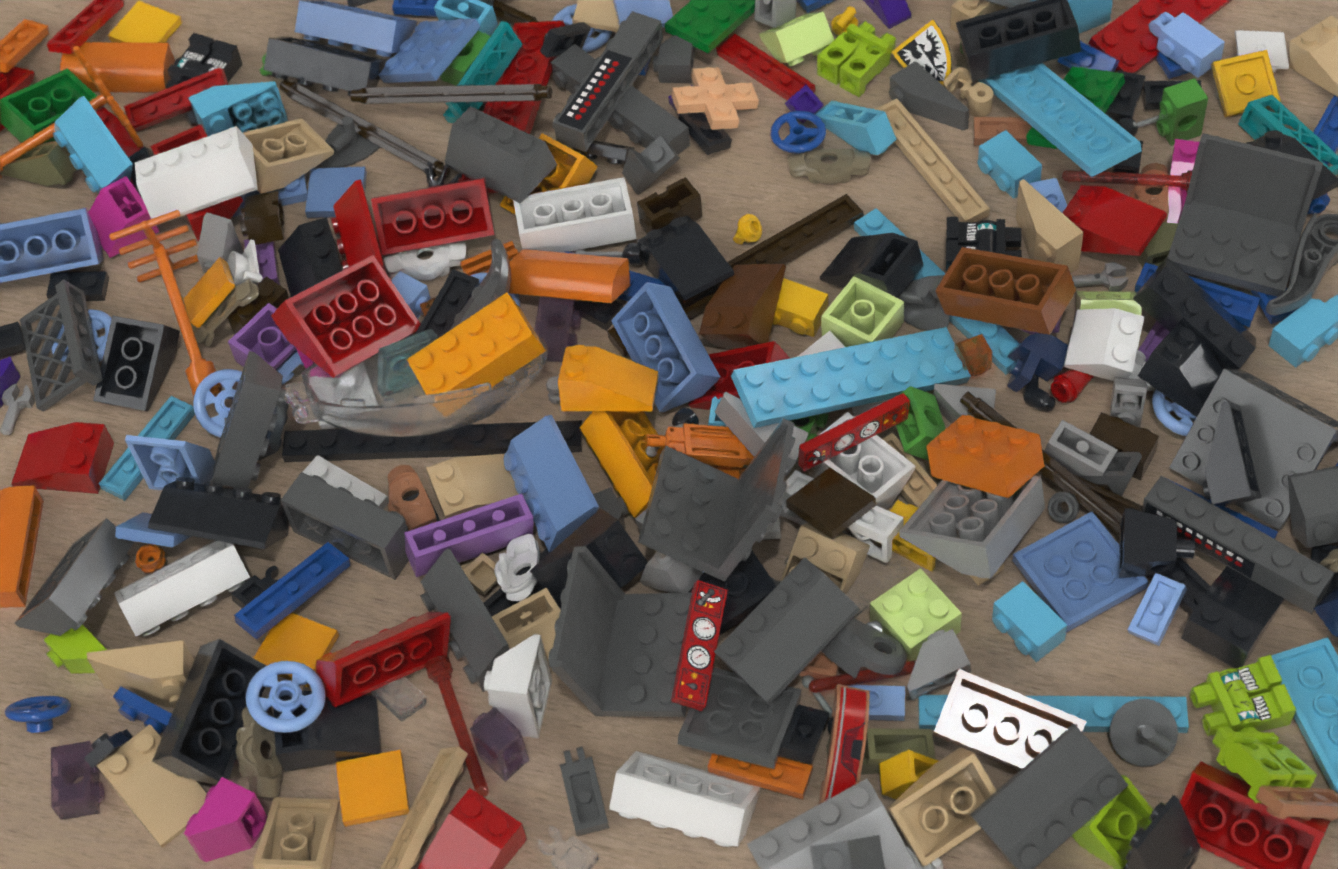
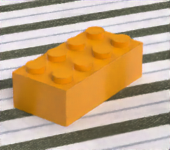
M506 292L409 357L407 361L430 402L447 418L546 350L520 307Z

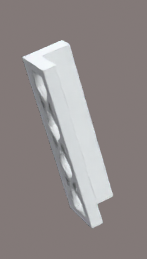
M796 470L786 480L785 492L779 500V505L782 506L780 516L800 525L807 523L804 519L786 508V499L814 478ZM875 506L848 527L854 536L848 534L845 530L842 532L870 545L867 555L887 563L892 558V539L903 527L904 517ZM870 539L881 543L882 548L875 546Z

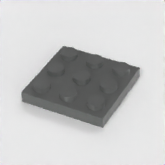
M713 667L706 707L702 711L693 708L689 709L678 734V744L774 769L779 757L780 746L800 702L802 689L787 686L769 705L734 672Z

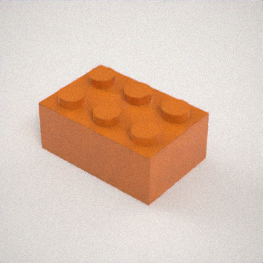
M970 415L960 416L926 445L932 477L1005 498H1010L1044 467L1040 434L1001 425L997 422L974 418Z

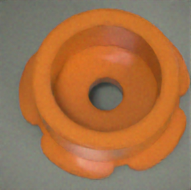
M154 544L143 545L136 553V566L141 568L144 573H153L164 566L166 562L165 552Z

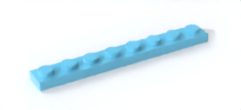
M877 208L854 222V230L860 236L896 233L905 236ZM920 250L924 265L912 281L927 276L946 274ZM950 315L949 321L1007 375L1014 362L1007 356L1019 342L1001 325Z
M922 695L919 697V729L935 730L948 695ZM1026 696L1086 720L1083 732H1109L1110 723L1116 711L1125 703L1135 699H1150L1164 705L1172 713L1177 724L1178 733H1187L1189 728L1186 697Z

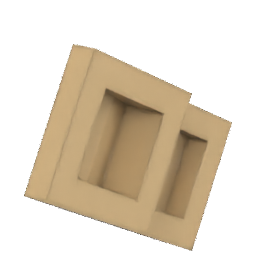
M483 552L478 557L459 563L475 591L485 595L497 583L494 572L496 563Z

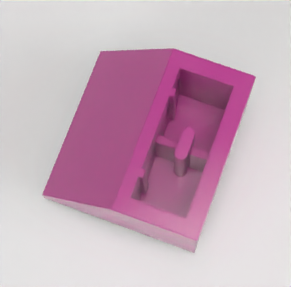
M127 176L102 188L88 213L98 232L100 245L108 257L111 258L119 254V248L144 240L147 236L141 230L112 241L109 234L139 224L142 221L150 220L151 217L143 199ZM157 225L152 226V229L155 232V234L158 233L159 229Z
M222 777L216 786L210 788L205 797V802L198 813L190 817L184 834L200 860L209 862L251 849L262 834L268 816L255 793Z

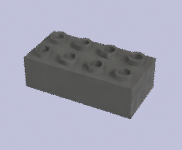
M303 472L299 474L281 499L294 533L322 546L329 542L348 558L394 580L397 579L409 561L405 553L404 533L409 530L405 518L395 511H385L369 499L361 500L343 487L335 488L329 485L323 478L317 475L309 476Z

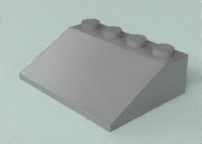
M1033 476L1010 498L942 480L901 528L899 535L904 540L962 574L991 579L1045 509L1041 477Z
M868 778L747 844L760 869H814L810 846L879 835L885 869H918Z

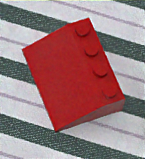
M374 255L285 300L271 315L285 338L333 378L416 333L421 324Z

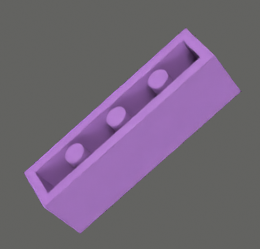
M521 493L405 532V553L416 577L427 574L443 551L449 548L458 563L478 557L482 552L487 554L507 547L509 542L517 537L529 533L533 535L534 518Z

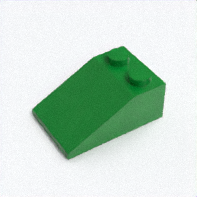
M67 68L0 99L1 124L22 143L55 123L82 96H85L89 102L96 98L97 95ZM53 136L52 138L48 139L43 143H48L56 140Z

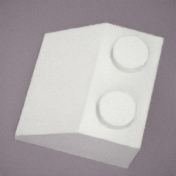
M1116 308L1077 310L1063 367L1114 381V377L1128 378L1133 372L1144 316Z

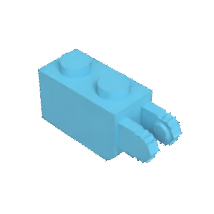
M1338 295L1325 303L1320 299H1310L1305 305L1299 307L1273 328L1268 346L1295 368L1305 360L1307 362L1311 361L1321 347L1325 344L1331 345L1338 338Z

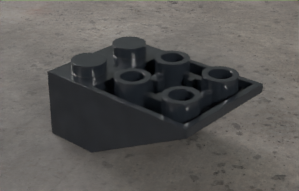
M896 233L851 237L822 273L820 280L844 288L855 276L898 298L923 267L924 263L917 240Z
M302 691V696L312 694V691ZM284 695L280 698V700L288 701L292 699L288 695ZM362 695L334 707L326 696L323 710L312 724L295 732H275L276 756L283 770L290 771L334 764L340 761L380 754L381 742L377 697L375 695ZM300 705L296 710L292 711L291 713L295 717H298L301 714H303L306 711V709L303 705ZM274 709V718L278 719L282 712Z
M1173 795L1166 805L1160 802L1150 815L1149 819L1152 822L1146 830L1139 828L1129 843L1132 848L1126 856L1128 862L1123 869H1191L1195 864L1201 847L1178 797Z

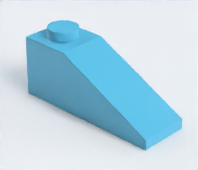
M831 101L815 114L822 119L826 129L858 151L879 155L884 153L888 146L897 140L885 111Z

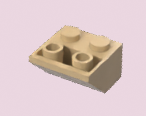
M807 522L800 526L781 581L805 557L847 594L860 574L870 545L843 532L831 539Z
M544 588L497 613L492 618L507 641L509 649H512L534 634L541 635L548 662L549 651L553 648L556 635L555 622L559 618L561 610L548 589Z

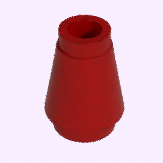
M1071 369L1054 377L1051 384V392L1062 403L1072 402L1094 376Z

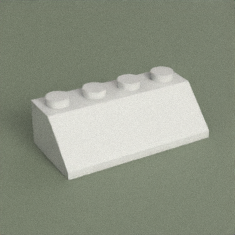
M237 126L135 162L137 187L151 219L175 210H179L181 216L258 189L253 146Z
M624 177L530 194L521 203L513 200L522 250L565 253V251L570 252L637 239L632 207Z
M215 540L114 592L135 636L140 634L148 636L160 629L159 624L169 619L174 622L189 614L188 609L198 604L200 607L214 602L217 599L216 595L225 590H228V592L235 591L250 576L233 543Z
M635 751L616 772L609 810L619 812L622 817L628 819L640 818L650 821L655 827H671L681 830L683 834L689 837L696 838L702 836L712 839L720 846L737 847L746 835L761 787Z

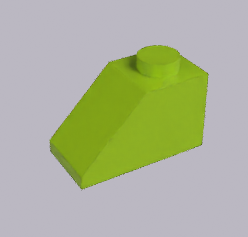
M83 624L75 631L71 628L61 636L50 634L44 639V642L50 649L46 653L48 658L57 668L63 665L71 674L95 673L87 660V653L107 650Z

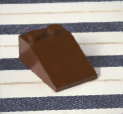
M784 264L734 265L732 269L735 275L723 281L706 305L699 335L717 348H742L768 342L786 270Z

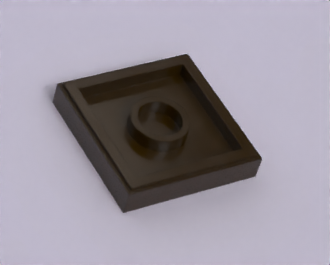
M831 467L786 499V508L831 539L835 538L876 506V497Z

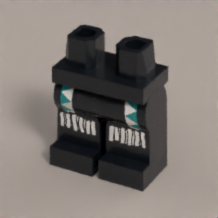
M193 32L188 39L189 47L181 57L176 59L174 65L171 64L167 71L170 79L165 87L166 89L219 67L224 69L227 82H229L243 65L238 47L220 40L214 41L213 38Z
M947 217L946 272L962 247L1022 257V250H1005V247H1021V228L1005 227V219H997L996 222L992 220L958 222V217Z

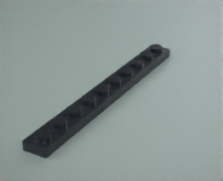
M582 420L555 421L571 453L582 452L583 433L580 429ZM536 422L285 431L282 458L284 462H312L317 455L327 461L505 454L511 440Z

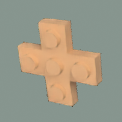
M719 67L693 69L691 78L694 86L673 87L671 97L677 113L705 112L711 130L738 128L739 117L736 110L758 108L759 99L753 84H725Z

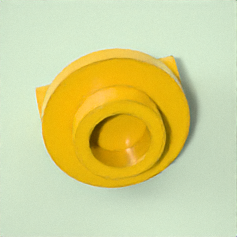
M848 6L842 14L833 18L831 28L835 34L840 35L846 32V28L851 23L858 26V20L854 17L856 14L855 8Z
M753 214L743 215L738 221V230L733 237V241L739 245H742L744 241L748 243L758 241L762 235V226L759 219Z

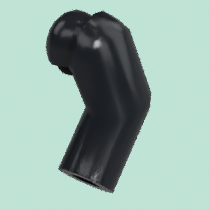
M1034 374L1031 381L1024 386V401L1039 411L1050 412L1056 405L1055 398L1039 388V377Z

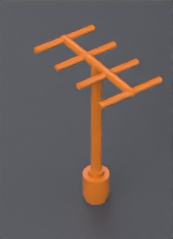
M78 46L73 47L77 58L101 93L89 101L92 108L96 111L108 103L136 146L142 147L143 142L130 124L129 119ZM55 123L1 155L0 172L4 170V166L52 138Z
M175 210L109 234V237L113 241L141 230L144 231L147 238L119 248L121 255L149 245L153 246V254L128 262V267L132 269L157 260L159 268L138 275L137 280L138 282H143L162 275L191 360L185 373L194 397L201 381L211 373L216 372L212 361H206V359L202 358L173 271L199 260L197 255L173 263L169 255L197 245L195 239L165 249L160 241L188 232V226L183 225L158 235L152 229V226L180 217V211ZM218 383L210 389V392L215 397L222 390L221 384Z

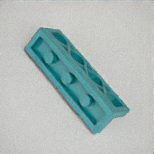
M500 22L457 86L495 85L523 45L508 22ZM483 102L446 103L448 109L443 116L448 123L454 124L470 106L478 110Z
M1273 95L1248 102L1238 124L1253 139L1256 140L1268 131H1280L1284 135L1295 138L1334 175H1338V155ZM1266 106H1269V107H1271L1275 112L1268 111L1265 107H1266ZM1284 125L1291 126L1294 130L1288 129ZM1302 142L1308 143V144H1310V145H1311L1312 147H1314V148L1308 147V146H1306L1305 144H1303ZM1322 160L1330 162L1333 166L1328 167Z

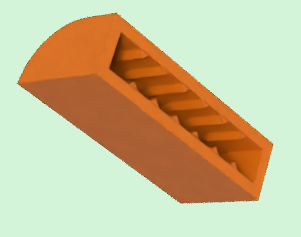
M85 42L79 47L109 92L157 93L165 90V86L170 79L167 70L175 62L169 43ZM62 53L60 72L68 68L91 91L99 92L76 54Z
M523 249L510 262L511 283L509 293L613 303L630 287L628 258Z
M13 486L0 490V608L26 606L44 502L35 486Z

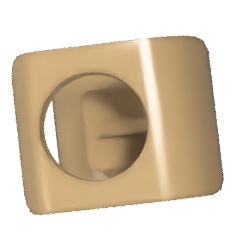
M956 68L944 80L943 86L952 94L958 88H961L960 98L968 99V109L972 116L985 117L990 114L993 103L992 88L982 82H978L973 86L971 76L966 68Z

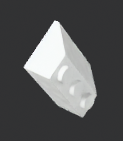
M849 412L845 413L822 433L854 418V416ZM875 435L806 471L816 478L831 467L876 497V506L886 510L893 504L916 466L878 435Z
M534 634L494 660L492 671H487L485 675L484 690L488 691L489 706L493 707V719L497 721L500 733L539 738L552 683L541 635Z

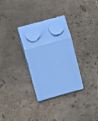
M126 435L125 441L149 489L163 490L165 485L176 481L178 477L193 478L195 483L204 485L207 482H211L215 461L208 448L186 441Z

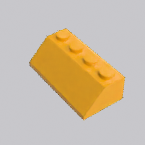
M593 411L580 426V429L586 437L587 444L598 457L601 467L612 480L613 487L626 503L628 512L634 518H637L647 509L660 454L663 451V448L660 447L656 456H647L645 452L646 434L658 435L644 411Z

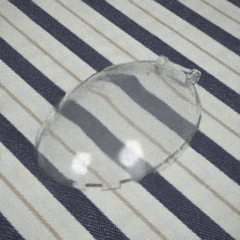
M414 333L335 378L331 377L313 362L311 366L301 372L303 381L289 383L283 387L286 389L284 401L290 403L293 408V417L300 424L324 421L332 426L356 434L380 438H412L443 433L487 418L519 398L539 376L547 361L548 346L546 341L536 334L546 351L513 374L504 377V380L492 388L490 383H484L471 388L426 395L407 361L409 357L424 348L414 344Z

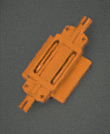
M684 423L683 427L668 426L665 435L646 434L645 439L646 447H662L664 449L665 446H668L739 479L754 458L728 427Z

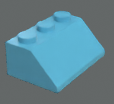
M82 96L55 121L53 136L61 148L64 146L71 154L69 159L77 170L82 169L87 176L85 181L91 191L99 193L102 188L125 176L130 180L133 164L85 96Z

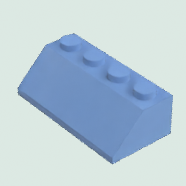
M299 0L295 32L304 34V39L320 41V38L328 39V44L344 46V43L352 44L353 50L368 52V48L376 50V55L392 57V53H397L400 50V45L411 37L417 25V20L324 0Z
M87 208L0 224V283L95 265L104 260L98 232Z
M646 282L611 320L632 361L658 371L659 377L654 402L659 412L668 411L702 397L721 378L671 287Z
M552 415L545 416L511 440L507 453L504 455L505 469L510 472L515 482L517 493H522L533 515L539 538L544 541L548 551L551 552L595 514L599 506Z

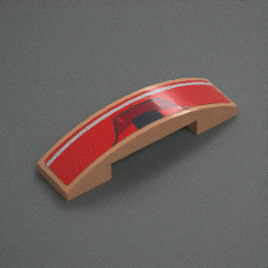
M840 684L836 685L831 716L833 718L825 778L821 782L818 805L858 784L860 781L869 718V690Z

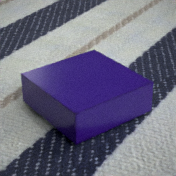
M807 85L802 87L785 103L791 112L807 111L813 114L824 106ZM798 119L802 124H804L807 121L804 119Z

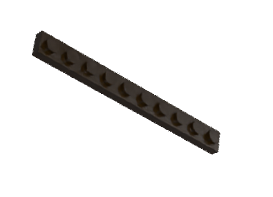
M845 194L728 261V264L731 268L734 265L786 264L852 226L855 221L863 217V210L848 194ZM723 281L685 301L675 294L688 319L705 311L706 305ZM615 327L607 331L608 338L623 357L627 356L628 352Z

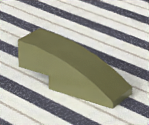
M867 728L861 775L880 773L879 763L906 750L935 759L932 729ZM829 738V740H828V742H827V745H826L827 758H828V751H829V745H830V738Z

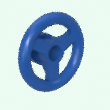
M792 111L783 114L775 120L770 131L773 143L781 150L789 153L811 151L823 142L826 135V127L822 119L807 111ZM796 119L808 120L814 123L817 128H806L800 125ZM787 122L790 127V134L782 140L779 136V129Z
M60 696L26 698L7 706L5 716L13 721L26 722L27 732H46L53 729V718L62 716L70 710L71 702Z

